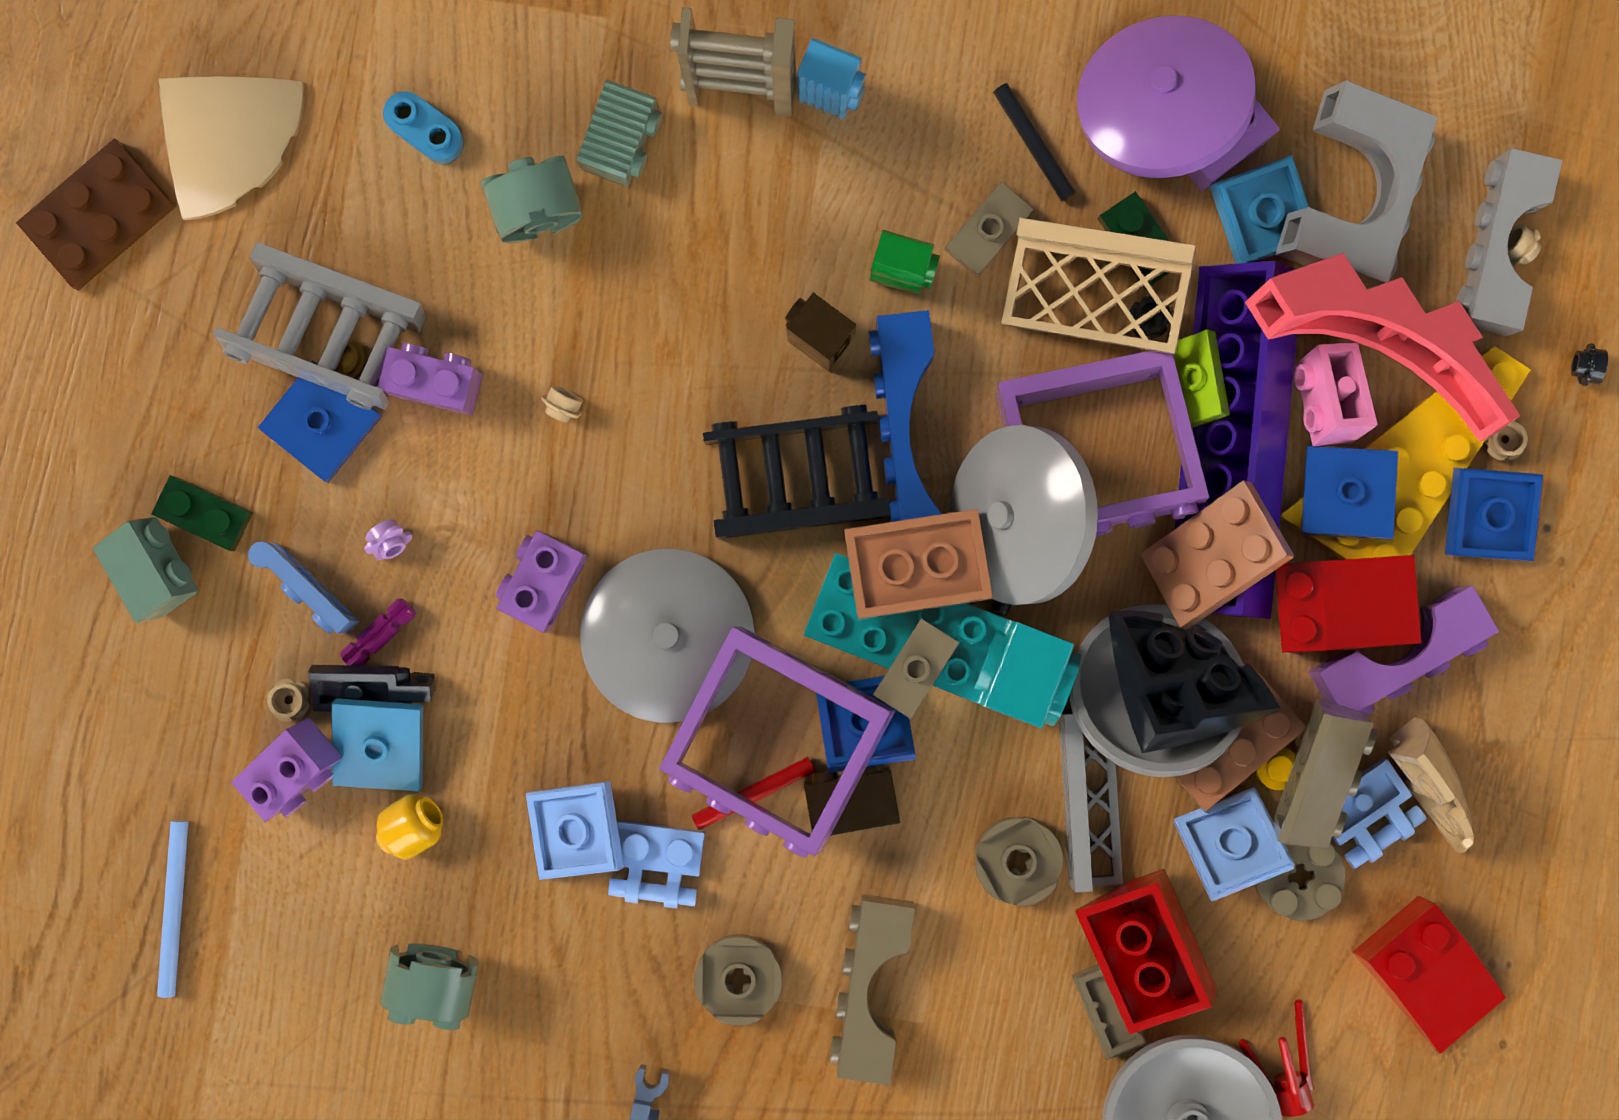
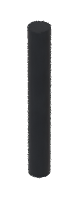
M1005 83L993 92L1060 201L1067 200L1076 193L1073 186L1009 84Z

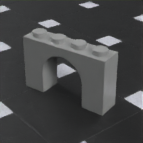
M1347 80L1325 89L1312 131L1350 145L1364 154L1371 163L1376 176L1377 195L1375 203L1368 216L1359 224L1341 220L1310 207L1288 213L1275 255L1307 266L1344 253L1366 288L1389 282L1398 266L1396 255L1401 238L1406 234L1410 225L1409 212L1413 198L1422 185L1423 176L1421 171L1426 155L1432 149L1435 141L1433 131L1437 116Z

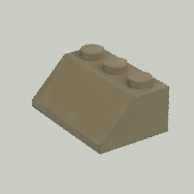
M1317 697L1273 818L1277 841L1290 845L1328 848L1332 836L1340 837L1347 818V813L1342 811L1347 795L1355 796L1361 782L1362 771L1357 770L1362 754L1370 755L1377 738L1378 730L1372 728L1374 722L1369 714Z

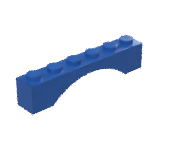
M929 310L877 316L876 330H868L871 356H879L881 372L873 373L876 399L884 398L886 415L879 416L881 442L889 441L891 458L884 459L886 484H895L896 501L889 502L891 522L941 515L942 513L925 491L915 469L910 447L909 431L912 401L919 383L931 365L934 356Z

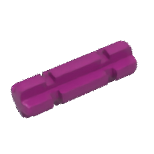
M396 599L386 609L388 611L386 615L380 614L356 637L358 640L356 643H349L341 651L340 657L346 665H364L370 659L369 654H375L400 631L398 628L400 625L405 626L415 617L416 612L413 607L404 599Z

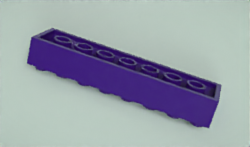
M1277 261L1199 266L1193 335L1204 330L1214 331L1216 334L1230 415L1193 427L1192 432L1209 494L1208 500L1201 508H1198V511L1200 512L1245 480L1252 482L1279 529L1297 334L1268 340L1245 303L1270 278L1296 270ZM1182 464L1178 490L1188 488ZM1197 513L1186 515L1183 519H1176L1175 529ZM1275 571L1211 614L1271 619Z

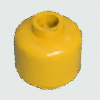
M416 794L406 795L385 808L378 815L376 824L377 842L384 852L393 854L397 858L403 860L414 858L435 845L441 838L444 822L443 815L436 803L430 798L421 797Z

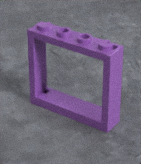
M1147 351L998 382L996 398L1003 427L1022 425L1018 407L1160 378L1188 488L1097 507L1096 536L1110 533L1112 531L1111 526L1128 523L1129 528L1148 526L1156 522L1155 517L1172 514L1173 519H1183L1186 515L1198 513V508H1201L1209 498L1173 354Z
M732 627L659 770L670 775L668 782L673 786L686 792H691L692 789H695L708 797L706 803L712 808L729 814L732 810L745 817L744 824L753 831L765 836L772 832L785 840L783 846L789 851L801 857H807L808 854L816 856L823 851L896 710L743 627ZM739 651L870 721L811 834L682 763Z

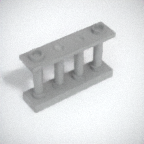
M256 242L250 259L258 270L259 277L262 279L237 333L234 334L216 327L213 336L224 349L222 353L237 362L248 364L249 359L347 395L346 400L357 407L371 410L373 405L386 410L389 401L383 390L376 387L381 376L387 348H393L399 333L405 332L406 329L420 333L426 320L421 303ZM287 283L300 288L299 291L302 293V296L276 350L253 340L278 286L283 287ZM325 298L340 303V307L343 310L318 365L294 355L318 302H324ZM367 313L380 318L381 323L384 325L360 379L356 380L335 372L359 317H365Z

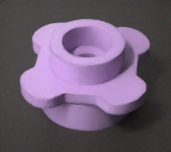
M387 520L369 530L365 537L368 544L364 550L367 554L373 553L376 560L391 559L403 552L406 547L405 544L411 541L412 534L409 531L403 532V528L395 520Z

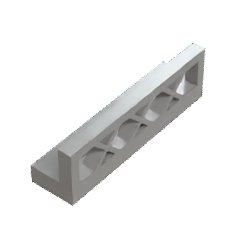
M1073 711L1062 712L1059 718L1069 886L1074 892L1093 891V886L1123 885L1116 764L1106 757L1104 762L1097 755L1099 751L1095 747L1091 750L1084 744L1083 732L1075 719ZM1092 759L1098 762L1105 769L1106 781L1095 793L1086 787L1085 767ZM1106 790L1107 805L1100 799ZM1095 802L1108 812L1109 822L1097 837L1089 831L1088 810ZM1108 835L1110 838V849L1102 842ZM1098 846L1111 856L1112 875L1092 876L1091 854Z

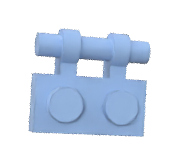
M1382 758L1362 772L1361 782L1355 796L1347 795L1342 811L1347 813L1343 831L1339 838L1332 836L1334 842L1340 846L1352 837L1355 840L1357 846L1344 855L1353 869L1358 868L1366 861L1373 863L1383 856L1382 850L1399 838L1405 841L1415 834V827L1427 820L1418 806L1412 807L1405 813L1399 808V805L1412 797V794L1388 759ZM1385 815L1389 824L1371 836L1366 828Z
M619 820L617 825L624 867L629 868L627 880L610 878L608 895L625 897V902L638 904L640 899L664 902V907L677 909L678 904L695 907L697 889L681 887L682 875L697 877L700 875L705 831ZM643 870L668 873L667 885L642 882Z

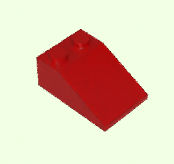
M1415 555L1287 563L1276 569L1282 653L1421 643Z
M1420 896L1412 900L1353 951V954L1439 1054L1445 1051L1506 998L1457 928L1435 903Z

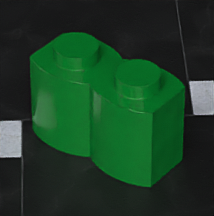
M883 229L873 260L869 281L919 295L922 287L930 289L940 255L932 253L934 248L932 243Z

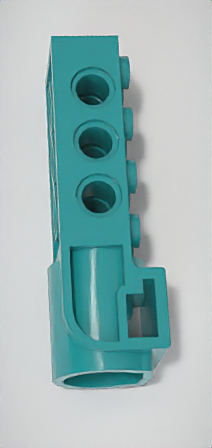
M837 553L834 554L803 636L889 669L920 619H923L959 642L932 686L1041 729L1044 723L1050 726L1056 725L1062 715L1080 668L1081 654L1072 651L1075 644L967 603L858 620L848 557Z

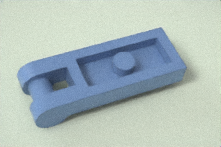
M261 541L256 542L250 547L248 558L251 564L259 568H269L283 581L280 585L281 590L298 604L304 601L315 612L311 616L312 619L329 634L333 631L337 634H346L360 622L347 607L283 546Z

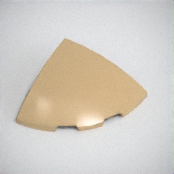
M224 76L159 78L165 141L182 219L185 221L200 219L233 208L237 205L236 200L248 193L254 187L262 188L275 175L283 164L281 156L290 138L297 136L305 101V84L303 81Z
M1414 717L1388 738L1394 745L1388 753L1408 777L1403 783L1412 794L1416 803L1453 850L1458 853H1464L1474 845V835L1469 808L1459 777L1434 732L1423 719Z

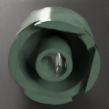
M565 156L551 157L538 164H535L533 157L518 159L508 164V173L492 175L481 181L496 231L503 243H520L537 239L536 233L551 229L553 234L576 224L583 217L580 201Z
M408 944L407 952L399 953L398 945L392 946L380 998L381 1006L389 1010L388 1020L398 1024L409 1025L414 1024L415 1019L433 1021V1025L440 1029H459L461 1020L469 1016L479 961L469 954L467 962L456 959L458 950L442 946Z

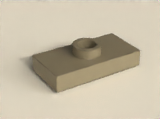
M1000 182L944 250L974 276L978 277L1017 232L1019 219H1028L1034 209L1003 182Z
M920 619L873 695L912 719L959 642L923 619Z
M1098 964L1072 974L1106 1060L1148 1044L1142 1030L1132 1034L1128 1033Z

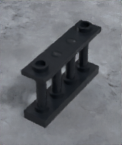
M854 405L841 408L842 415L743 428H738L737 421L712 424V432H704L703 441L705 445L718 444L726 510L722 511L723 519L713 520L715 537L717 539L889 518L891 515L889 498L879 499L878 491H873L865 425L877 424V410L868 412L867 405ZM848 427L856 494L852 495L853 502L835 504V497H830L822 431ZM805 433L813 499L809 500L810 508L792 510L791 502H787L779 436ZM761 438L770 505L765 506L766 513L749 515L748 508L743 506L735 442Z

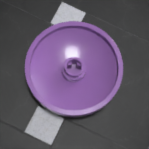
M1188 16L1151 18L1133 24L1112 36L1089 60L1081 76L1077 93V108L1081 127L1093 150L1113 167L1132 175L1149 178H1169L1189 174L1220 159L1233 148L1246 131L1256 102L1254 69L1243 46L1234 36L1218 25Z

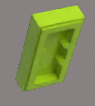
M1204 330L1178 340L1176 354H1173L1191 427L1193 428L1229 416L1215 332Z

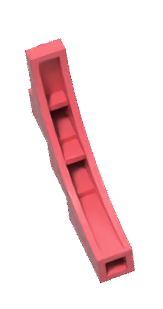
M1341 253L1270 278L1245 302L1268 340L1291 334H1325L1353 340L1376 349L1403 364L1432 386L1458 412L1479 442L1493 436L1520 417L1518 411L1474 344L1482 339L1483 336L1460 301L1425 313L1402 277L1367 290L1345 254Z

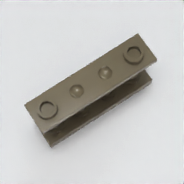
M682 7L681 23L673 22L670 50L677 52L681 68L680 90L686 91L689 105L698 106L700 88L765 95L767 100L774 101L775 115L792 117L796 83L795 20L776 18L774 33H766L765 37L696 30L692 8Z

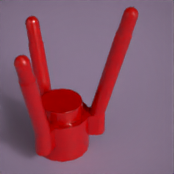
M1300 999L1295 1000L1294 1003L1300 1072L1295 1071L1291 1052L1285 1037L1278 1039L1285 1072L1274 1077L1275 1084L1271 1083L1247 1041L1240 1039L1238 1042L1242 1052L1258 1066L1270 1082L1276 1094L1281 1115L1284 1117L1301 1116L1314 1108L1310 1093L1314 1090V1085L1310 1075L1306 1022L1303 1002Z

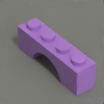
M1457 586L1420 607L1421 643L1415 644L1401 659L1388 664H1378L1366 658L1359 651L1344 650L1309 670L1308 673L1324 700L1370 714L1375 710L1373 703L1386 696L1391 700L1404 695L1413 688L1410 682L1424 674L1427 678L1441 674L1451 667L1449 660L1461 653L1466 657L1483 650L1489 645L1486 639L1498 633L1499 630L1474 587Z

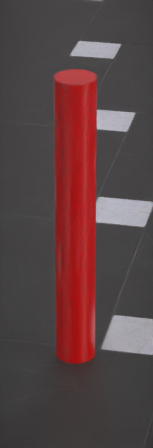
M806 757L736 793L755 803L816 771L810 758ZM708 806L691 816L697 829L701 830L735 812L731 810L729 814H726Z

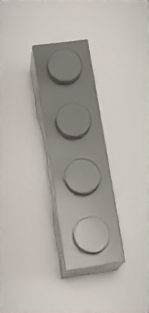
M1510 148L1493 159L1488 165L1484 178V184L1489 186L1486 200L1480 204L1475 216V227L1479 228L1476 243H1473L1469 248L1465 259V268L1469 270L1466 286L1461 287L1456 298V302L1460 301L1478 330L1507 337L1524 329L1533 287L1521 279L1512 267L1508 255V238L1514 223L1522 214L1537 212L1553 203L1563 160Z

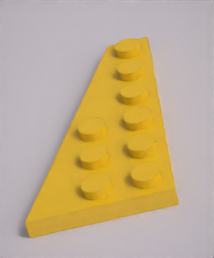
M1493 346L1484 351L1481 356L1511 401L1531 369L1496 346ZM1435 391L1417 404L1403 418L1393 423L1362 448L1398 451L1394 538L1392 540L1305 536L1342 560L1411 555L1451 494L1453 468H1468L1485 440L1479 442L1458 412ZM1303 497L1283 510L1280 516V520L1300 533Z

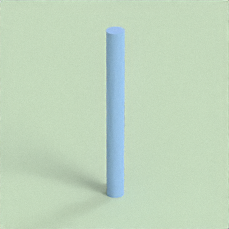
M186 820L170 821L157 997L161 998L175 997L189 825V821Z

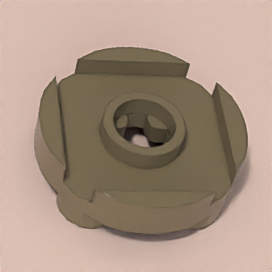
M1007 817L988 827L975 846V871L980 883L992 897L1016 906H1029L1042 901L1054 891L1061 874V866L1063 867V853L1054 834L1044 825L1030 817ZM1016 849L1021 854L1028 852L1030 858L1025 862L1027 869L1021 873L1016 867L1008 869L1006 864L1011 860L1010 853Z
M1284 843L1294 863V869L1255 884L1259 896L1273 911L1292 920L1307 921L1319 918L1329 910L1339 906L1342 900L1341 893L1345 886V869L1340 855L1331 843L1328 848ZM1302 864L1304 870L1310 871V878L1305 880V885L1299 887L1294 881H1289V874L1296 872V865Z
M733 934L722 937L709 944L698 961L694 975L696 996L701 1005H704L706 1010L722 1023L735 1026L754 1023L762 1018L765 1013L769 1012L779 999L782 988L780 962L771 946L756 937L745 934ZM735 968H742L743 973L751 977V982L744 983L742 991L734 990V984L726 982V975L733 974Z

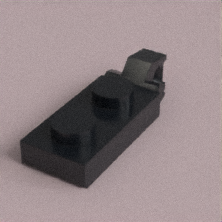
M311 665L308 671L312 709L319 712H332V703L336 698L413 704V702H431L436 691L435 674L410 673V668Z

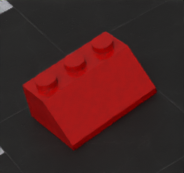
M1165 869L1125 882L1123 885L1117 886L1075 911L1129 1034L1212 1007L1218 989Z

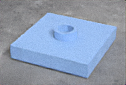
M611 781L526 793L539 880L618 871L624 868Z
M1255 787L1218 801L1206 812L1200 808L1174 819V825L1211 902L1294 869V863L1284 843L1277 841L1274 823Z

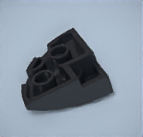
M1136 610L1111 611L1109 624L1116 672L1129 720L1142 753L1168 749L1213 737L1253 723L1276 713L1280 709L1273 693L1252 666L1248 663L1244 666H1239L1233 659L1222 652L1223 642L1210 633L1196 626H1191L1189 629L1184 630L1163 622L1164 616L1159 613Z

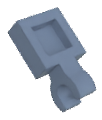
M641 1064L635 1077L636 1095L630 1120H658L660 1110L652 1109L654 1098L663 1094L667 1089L670 1080L668 1069H663L661 1081L658 1084L652 1085L645 1080L647 1065Z

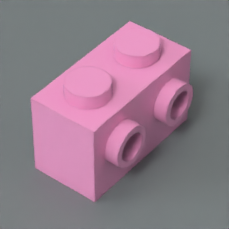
M1358 342L1317 345L1294 365V382L1301 393L1304 406V425L1310 433L1312 446L1352 444L1378 425Z

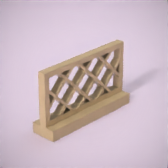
M1019 219L1016 234L1018 242L1001 322L1002 325L1176 354L1190 280L1197 257L1196 245L1032 219ZM1026 251L1044 252L1054 266L1034 280H1031L1023 268ZM1052 254L1066 257L1057 263ZM1076 258L1087 259L1097 273L1074 288L1062 268ZM1095 261L1106 262L1110 264H1108L1106 267L1100 270ZM1119 265L1131 266L1140 280L1118 295L1105 275ZM1139 268L1154 271L1144 277ZM1058 271L1071 291L1049 306L1036 286ZM1163 272L1180 274L1181 280L1178 292L1164 302H1161L1148 282ZM1021 276H1023L1028 284L1019 289ZM1101 278L1114 298L1091 313L1079 293ZM1145 286L1158 306L1135 321L1122 300ZM1033 290L1045 309L1031 319L1013 317L1017 299ZM1075 297L1088 316L1073 327L1062 325L1053 311ZM1176 301L1172 318L1166 307ZM1119 304L1131 324L1117 334L1106 333L1096 318ZM1162 311L1171 324L1168 343L1149 340L1140 328V325ZM1049 315L1055 324L1041 322L1040 320ZM1092 322L1098 331L1082 328ZM1136 329L1141 338L1126 335Z

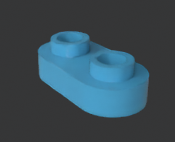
M408 91L395 93L386 101L383 109L385 123L402 140L429 160L438 164L450 163L460 156L464 147V138L461 131L453 121L429 103ZM411 107L409 117L405 119L398 118V112L401 108ZM436 133H446V139L442 144H433L432 139Z

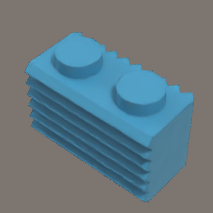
M812 37L797 72L799 102L803 103L806 101L808 107L814 105L816 110L822 108L824 113L830 111L831 116L838 114L839 119L845 118L849 109L856 111L865 90L863 84L866 73L860 71L862 57Z

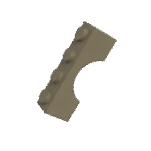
M861 894L860 906H851L848 931L856 932L854 948H845L842 975L849 976L847 993L839 992L835 1017V1019L843 1020L841 1037H832L829 1063L837 1064V1078L890 1085L896 1045L895 1033L874 1016L867 1002V991L872 976L884 962L895 956L909 953L915 913L913 901Z

